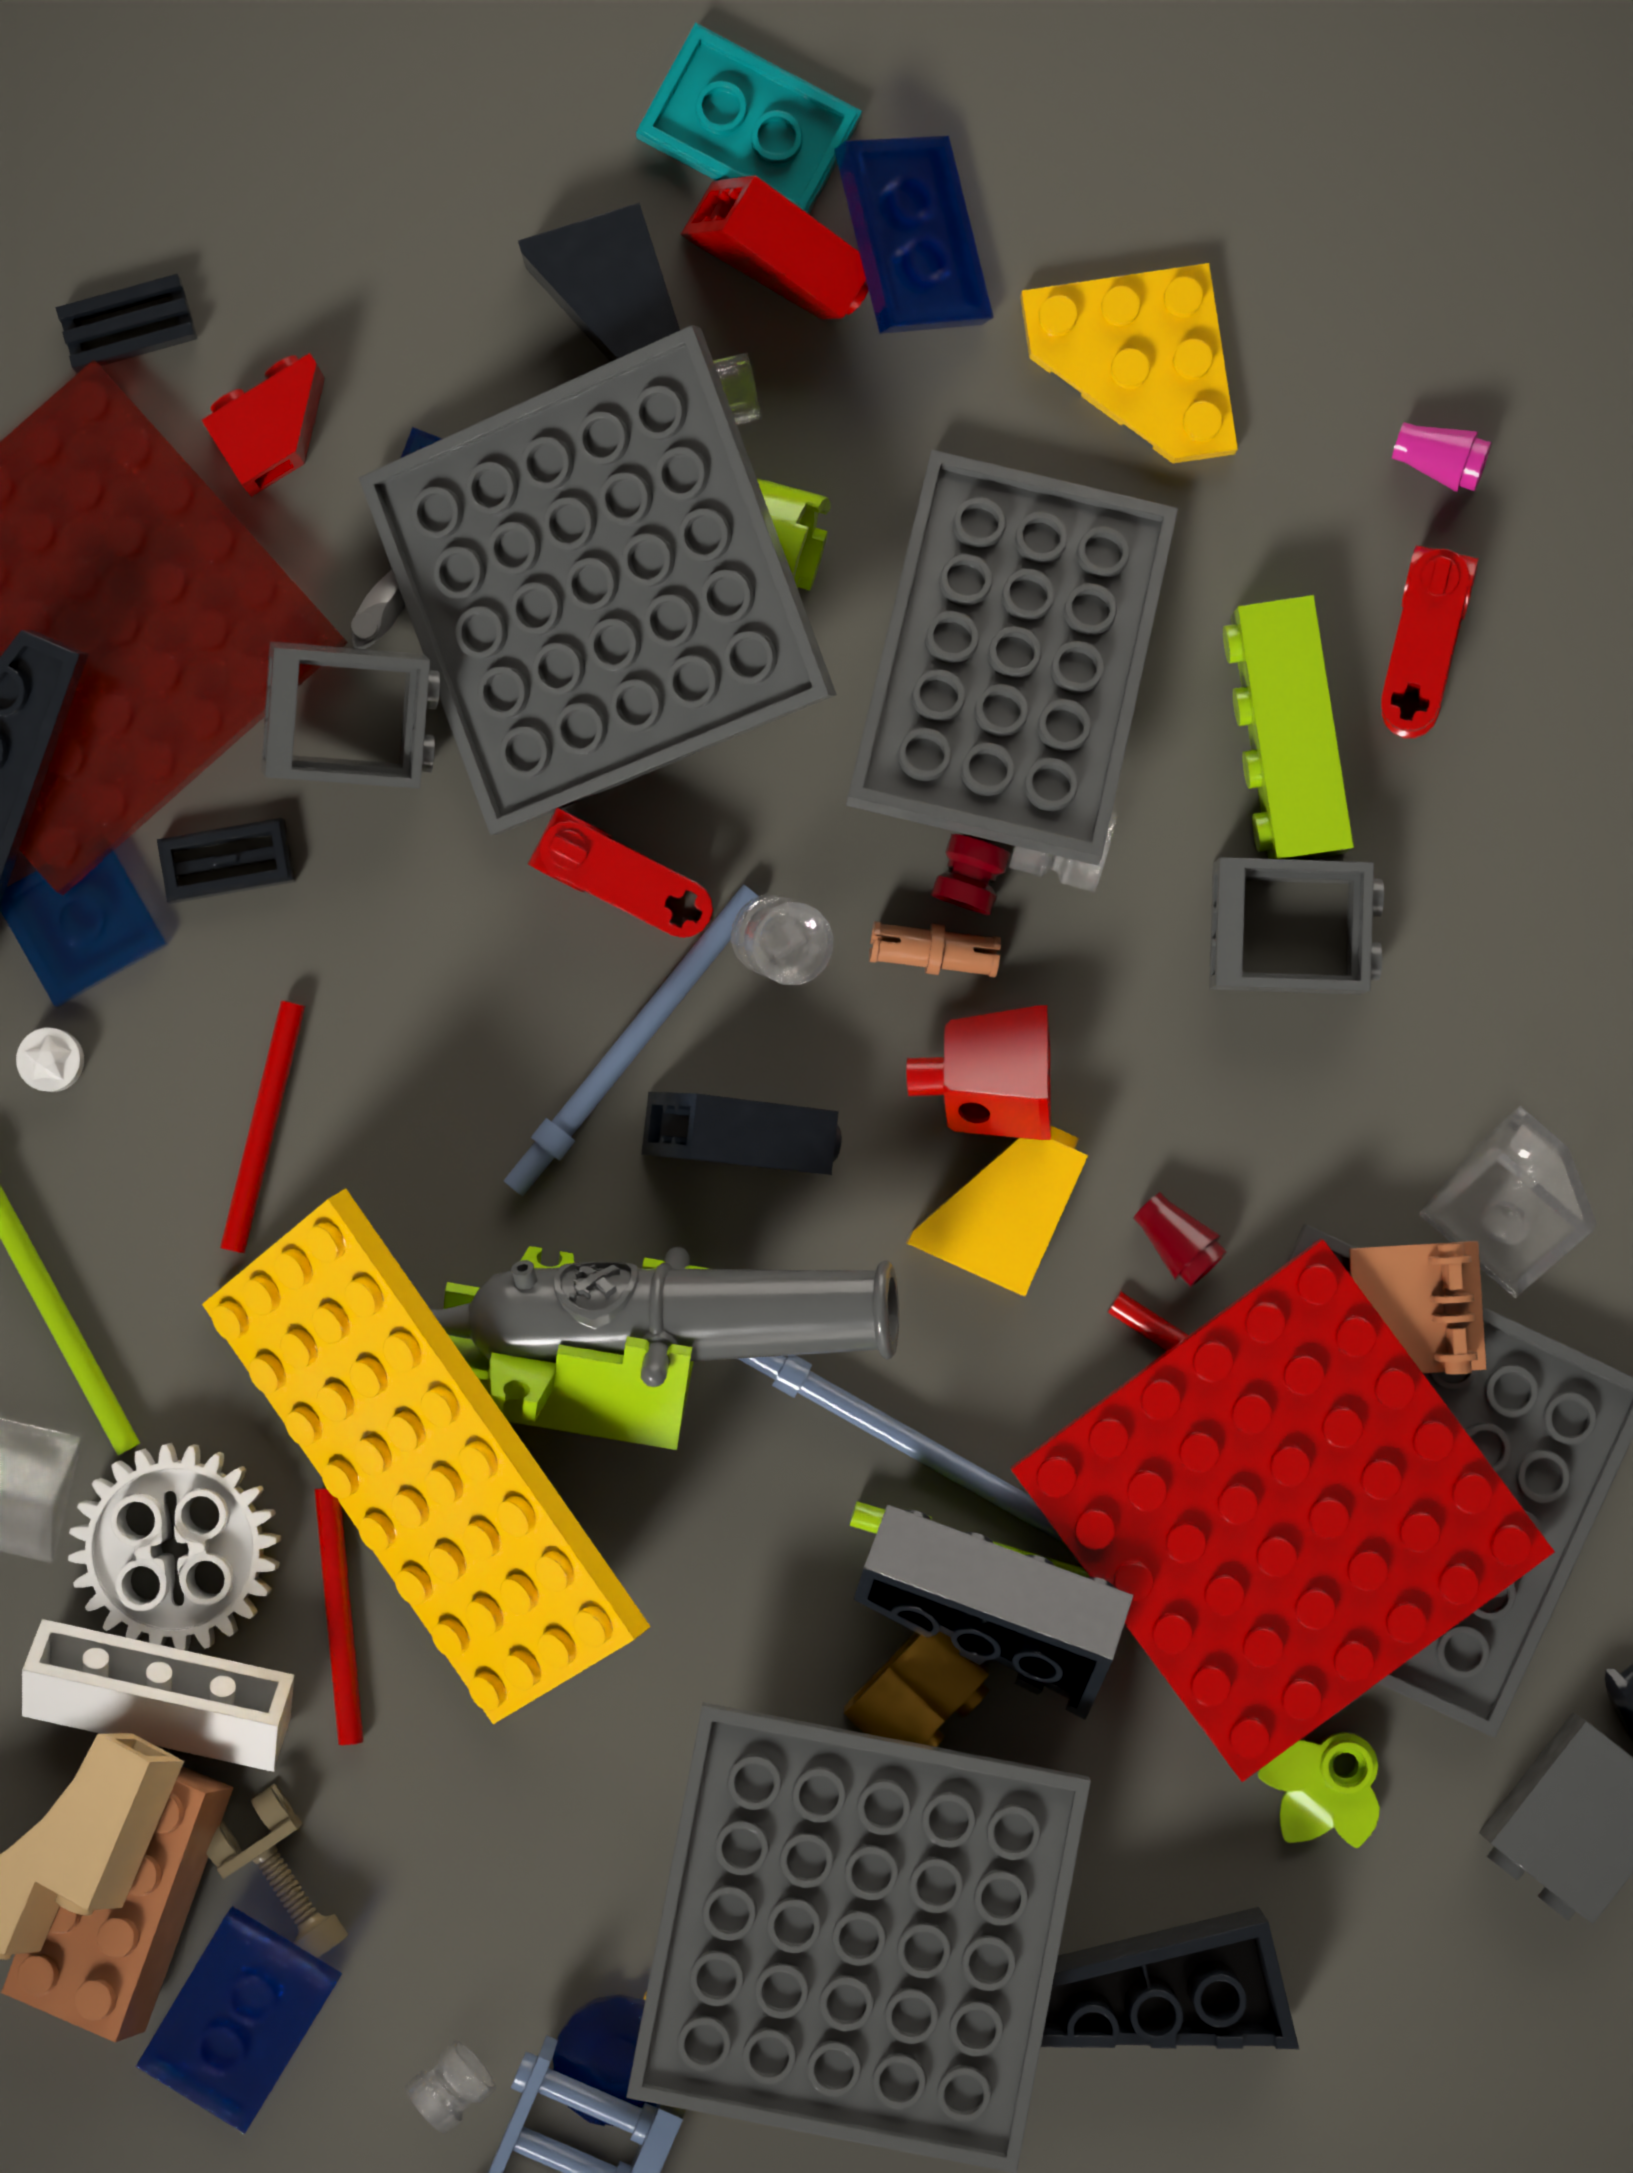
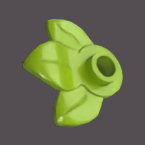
M1349 1732L1335 1733L1325 1738L1320 1744L1299 1740L1257 1773L1258 1778L1265 1784L1285 1791L1281 1799L1279 1820L1282 1836L1288 1843L1312 1840L1334 1827L1348 1844L1354 1848H1359L1376 1828L1380 1807L1371 1785L1377 1775L1378 1761L1371 1745L1359 1735ZM1342 1753H1350L1355 1757V1767L1347 1775H1339L1333 1769L1335 1758Z

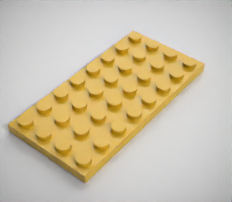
M346 1188L328 1198L202 1304L212 1318L217 1332L230 1344L248 1370L254 1385L264 1393L284 1422L290 1437L300 1445L322 1477L326 1489L334 1497L338 1498L339 1503L359 1530L360 1537L365 1545L375 1553L395 1582L401 1597L411 1605L431 1634L437 1649L447 1657L468 1687L473 1701L483 1709L492 1724L497 1723L632 1642L651 1627Z

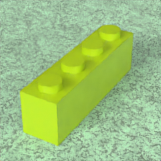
M1314 595L1238 606L1230 617L1232 625L1223 626V642L1227 662L1229 664L1238 662L1241 687L1233 688V706L1238 726L1247 725L1251 750L1243 751L1242 760L1248 789H1258L1261 813L1252 815L1256 848L1258 852L1267 850L1268 859L1307 860L1345 854L1354 846Z

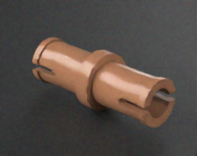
M874 921L870 940L872 948L869 950V962L876 963L877 961L925 967V974L939 975L940 969L996 977L1000 955H997V951L1001 949V937L945 932V925L931 924L928 930L881 924V922Z

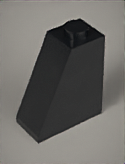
M640 202L518 240L527 271L610 362L680 331Z
M648 1092L641 1155L832 1175L833 1162L839 1156L842 1143L841 1130L837 1125L839 1111L698 1093Z

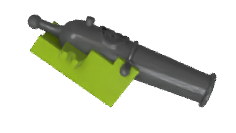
M529 1246L522 1259L516 1262L511 1270L493 1274L481 1287L447 1282L443 1309H430L508 1422L677 1450L694 1361L878 1350L881 1356L888 1360L896 1353L899 1337L898 1286L895 1269L888 1260L880 1262L876 1270L708 1269L690 1265V1255L685 1249L680 1247L671 1248L665 1255L664 1261L644 1257L642 1269H638L635 1264L626 1262L574 1263L573 1253L560 1251L559 1264L547 1267L541 1264L542 1248Z

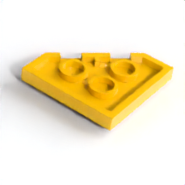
M1209 263L1021 291L1020 299L1029 358L1040 367L1062 378L1081 392V397L1122 426L1124 424L1153 445L1152 449L1173 464L1234 455L1237 452V440Z

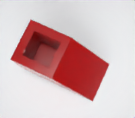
M310 353L300 359L296 355H291L276 362L265 372V381L247 392H244L243 389H236L223 395L211 405L210 410L212 414L201 420L241 485L251 497L305 464L325 380L324 375Z

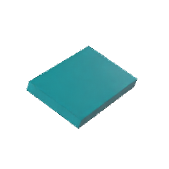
M695 22L636 131V138L715 181L756 175L803 211L810 214L862 118V111Z

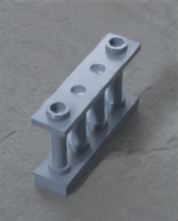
M547 2035L538 2056L527 2051L525 2052L511 2085V2089L520 2092L521 2095L487 2173H503L512 2151L562 2173L661 2172L684 2119L686 2109L657 2104L654 2107L647 2103H644L643 2107L639 2108L549 2069L548 2067L558 2040ZM537 2093L632 2133L630 2140L638 2143L639 2147L631 2165L619 2161L618 2165L614 2166L524 2127L523 2125Z

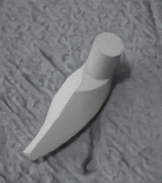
M393 570L388 572L371 589L351 622L354 648L366 649L377 642L393 626L404 608L405 602Z

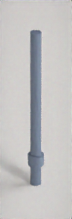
M744 884L741 886L554 1119L550 1121L547 1117L531 1136L535 1142L503 1180L508 1186L523 1197L554 1158L560 1161L576 1142L571 1138L763 901L755 892Z
M788 1355L787 1357L739 1358L740 1361L774 1379L772 1386L794 1398L799 1393L1061 1543H1065L1029 1494L810 1371L812 1364L796 1355Z

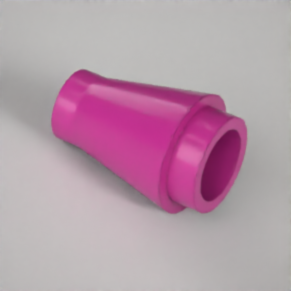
M1404 422L1394 447L1392 459L1408 464L1457 493L1461 487L1476 491L1492 442L1479 439L1478 431L1416 426Z

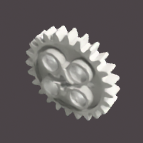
M168 1443L161 1446L158 1463H155L151 1454L145 1448L135 1452L136 1471H133L122 1460L111 1465L117 1481L116 1484L102 1478L93 1481L92 1486L100 1496L101 1501L85 1500L78 1504L77 1508L91 1520L89 1524L70 1528L69 1534L86 1541L85 1549L69 1555L68 1561L87 1565L88 1573L80 1576L73 1584L75 1588L94 1587L96 1594L85 1606L87 1611L96 1610L104 1605L110 1610L103 1625L105 1631L124 1622L128 1625L126 1638L138 1640L143 1633H148L149 1643L164 1646L167 1637H172L174 1647L185 1651L189 1649L191 1635L195 1634L199 1643L206 1649L215 1643L213 1626L216 1625L229 1637L238 1631L233 1612L248 1619L257 1614L258 1611L248 1596L249 1594L256 1596H267L270 1594L272 1588L258 1576L260 1572L274 1571L279 1568L280 1562L263 1554L264 1548L281 1541V1535L262 1531L261 1524L271 1519L276 1513L274 1509L256 1511L252 1503L262 1494L264 1488L257 1486L243 1491L239 1484L247 1470L244 1466L226 1475L221 1472L224 1463V1453H215L206 1464H201L199 1445L193 1444L188 1446L182 1460H178L173 1444ZM168 1491H173L177 1499L174 1517L175 1539L179 1543H187L189 1553L178 1558L177 1561L179 1582L184 1593L183 1605H177L173 1600L176 1570L175 1558L171 1553H163L161 1544L171 1539L173 1534L170 1512L166 1504V1493ZM197 1496L208 1497L218 1506L220 1513L219 1522L213 1530H202L191 1520L189 1513L190 1505ZM134 1501L148 1505L154 1513L155 1525L148 1536L134 1533L127 1524L126 1513L130 1504ZM211 1561L221 1568L225 1580L220 1593L208 1594L198 1587L194 1576L199 1562ZM136 1567H148L157 1574L160 1581V1590L155 1599H143L133 1590L131 1576Z

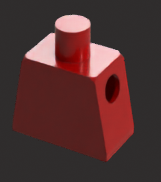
M1037 1005L950 1020L945 1025L944 1057L907 1058L908 1096L944 1095L947 1126L955 1132L1051 1140V1043L1048 1005Z

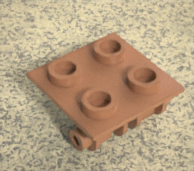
M1478 1241L1349 1249L1351 1277L1422 1373L1446 1372V1374L1472 1373V1370H1486Z

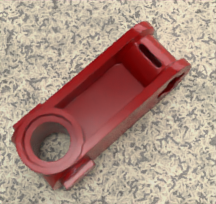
M1415 546L1403 593L1402 614L1381 698L1382 718L1385 726L1394 735L1403 739L1421 737L1434 727L1438 719L1461 621L1465 620L1479 558L1461 555L1449 549ZM1408 692L1419 694L1420 705L1428 708L1426 712L1416 711L1412 721L1401 719L1400 707L1393 705L1394 701L1404 702Z
M560 808L554 810L527 863L528 865L584 893L586 891L676 937H692L703 931L710 922L713 912L712 899L707 890L699 883L612 839V835ZM686 891H691L697 895L694 906L702 911L701 918L698 922L693 919H687L682 927L675 925L671 921L674 911L666 906L667 900L670 896L681 898Z

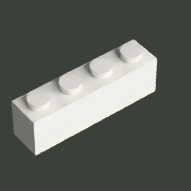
M42 1619L22 1669V1716L100 1734L133 1733L155 1746L274 1772L291 1720L294 1675Z

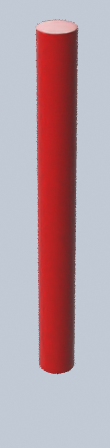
M282 1000L280 1002L220 1245L222 1249L245 1254L306 1006Z
M326 1487L314 1489L337 1737L338 1745H353L363 1743L364 1737L343 1514L338 1498L334 1497Z

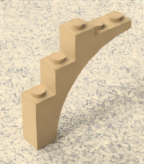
M133 1733L97 1734L74 1780L44 1818L5 1852L0 1854L1 1960H9L13 1954L40 1952L59 1906L73 1913L85 1916L92 1915L94 1910L123 1907L182 1768L183 1760Z

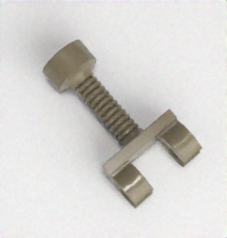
M274 1783L251 1799L258 1816L271 1832L242 1851L238 1841L222 1820L214 1833L206 1854L217 1866V1871L222 1879H225L250 1861H253L256 1865L260 1864L258 1868L263 1870V1875H267L265 1879L267 1881L270 1880L269 1885L274 1886L272 1888L273 1891H277L276 1895L280 1897V1902H284V1908H287L286 1911L291 1913V1919L295 1918L293 1922L298 1924V1935L292 1944L305 1965L336 1946L349 1934L335 1913L324 1916L319 1912H315L317 1909L312 1907L313 1903L311 1901L308 1902L309 1897L305 1896L306 1892L304 1890L301 1891L302 1886L298 1885V1880H294L295 1876L291 1874V1869H287V1863L283 1864L285 1860L280 1858L281 1854L276 1853L278 1851L277 1843L296 1831L303 1823L297 1814L295 1815L291 1805L279 1787Z

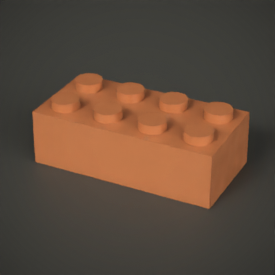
M182 1766L123 1907L94 1910L92 1915L85 1916L73 1913L59 1906L41 1951L15 1954L1 1993L115 2043L145 2032L207 1863L208 1856L206 1853L216 1829L221 1824L234 1787Z

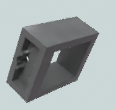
M270 641L261 770L264 776L268 778L420 789L421 772L431 773L433 769L435 739L433 734H425L426 709H437L440 688L439 671L430 670V660L424 654ZM299 664L406 672L399 763L293 755Z
M1225 857L1217 859L1213 863L1209 990L1361 995L1371 991V980H1380L1382 971V945L1380 942H1372L1373 917H1381L1384 905L1383 879L1374 878V862ZM1245 880L1348 884L1346 976L1242 972Z

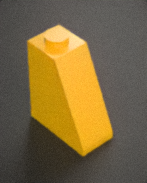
M1051 1126V1140L1015 1139L910 1232L906 1244L1019 1295L1026 1296L1088 1155L1075 1150L1079 1138Z

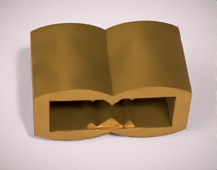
M915 1632L890 1660L844 1706V1714L866 1734L937 1747L944 1738V1735L938 1730L942 1723L955 1711L961 1717H965L986 1696L989 1689L983 1682L989 1676V1670L983 1663L979 1665L959 1655V1650L953 1645L951 1637L938 1632L935 1636L927 1638Z

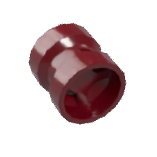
M951 834L945 853L949 859L947 867L952 869V871L944 872L936 877L931 895L952 905L977 913L991 915L997 895L988 884L989 882L995 883L997 876L1006 872L1011 853L998 846L972 837Z

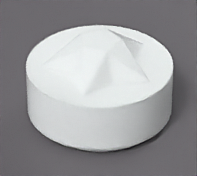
M41 1028L31 1032L23 1039L17 1051L16 1064L20 1076L29 1086L41 1091L58 1092L69 1088L78 1080L84 1067V1053L76 1038L68 1032L55 1028Z

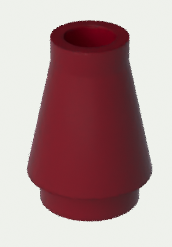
M1161 1192L1153 1196L1133 1217L1142 1227L1174 1280L1181 1277L1190 1287L1206 1276L1227 1254V1251L1217 1242L1221 1237L1219 1234L1171 1203Z

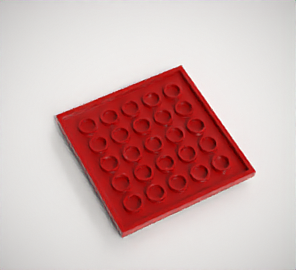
M1321 1238L1010 1467L1011 1471L1088 1575L1104 1579L1113 1584L1117 1589L1133 1595L1125 1625L1241 1782H1244L1555 1553L1324 1239Z

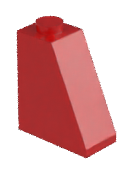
M756 175L712 181L680 234L691 243L819 319L844 318L845 314H852L864 301L869 291L870 284L866 280L876 265Z

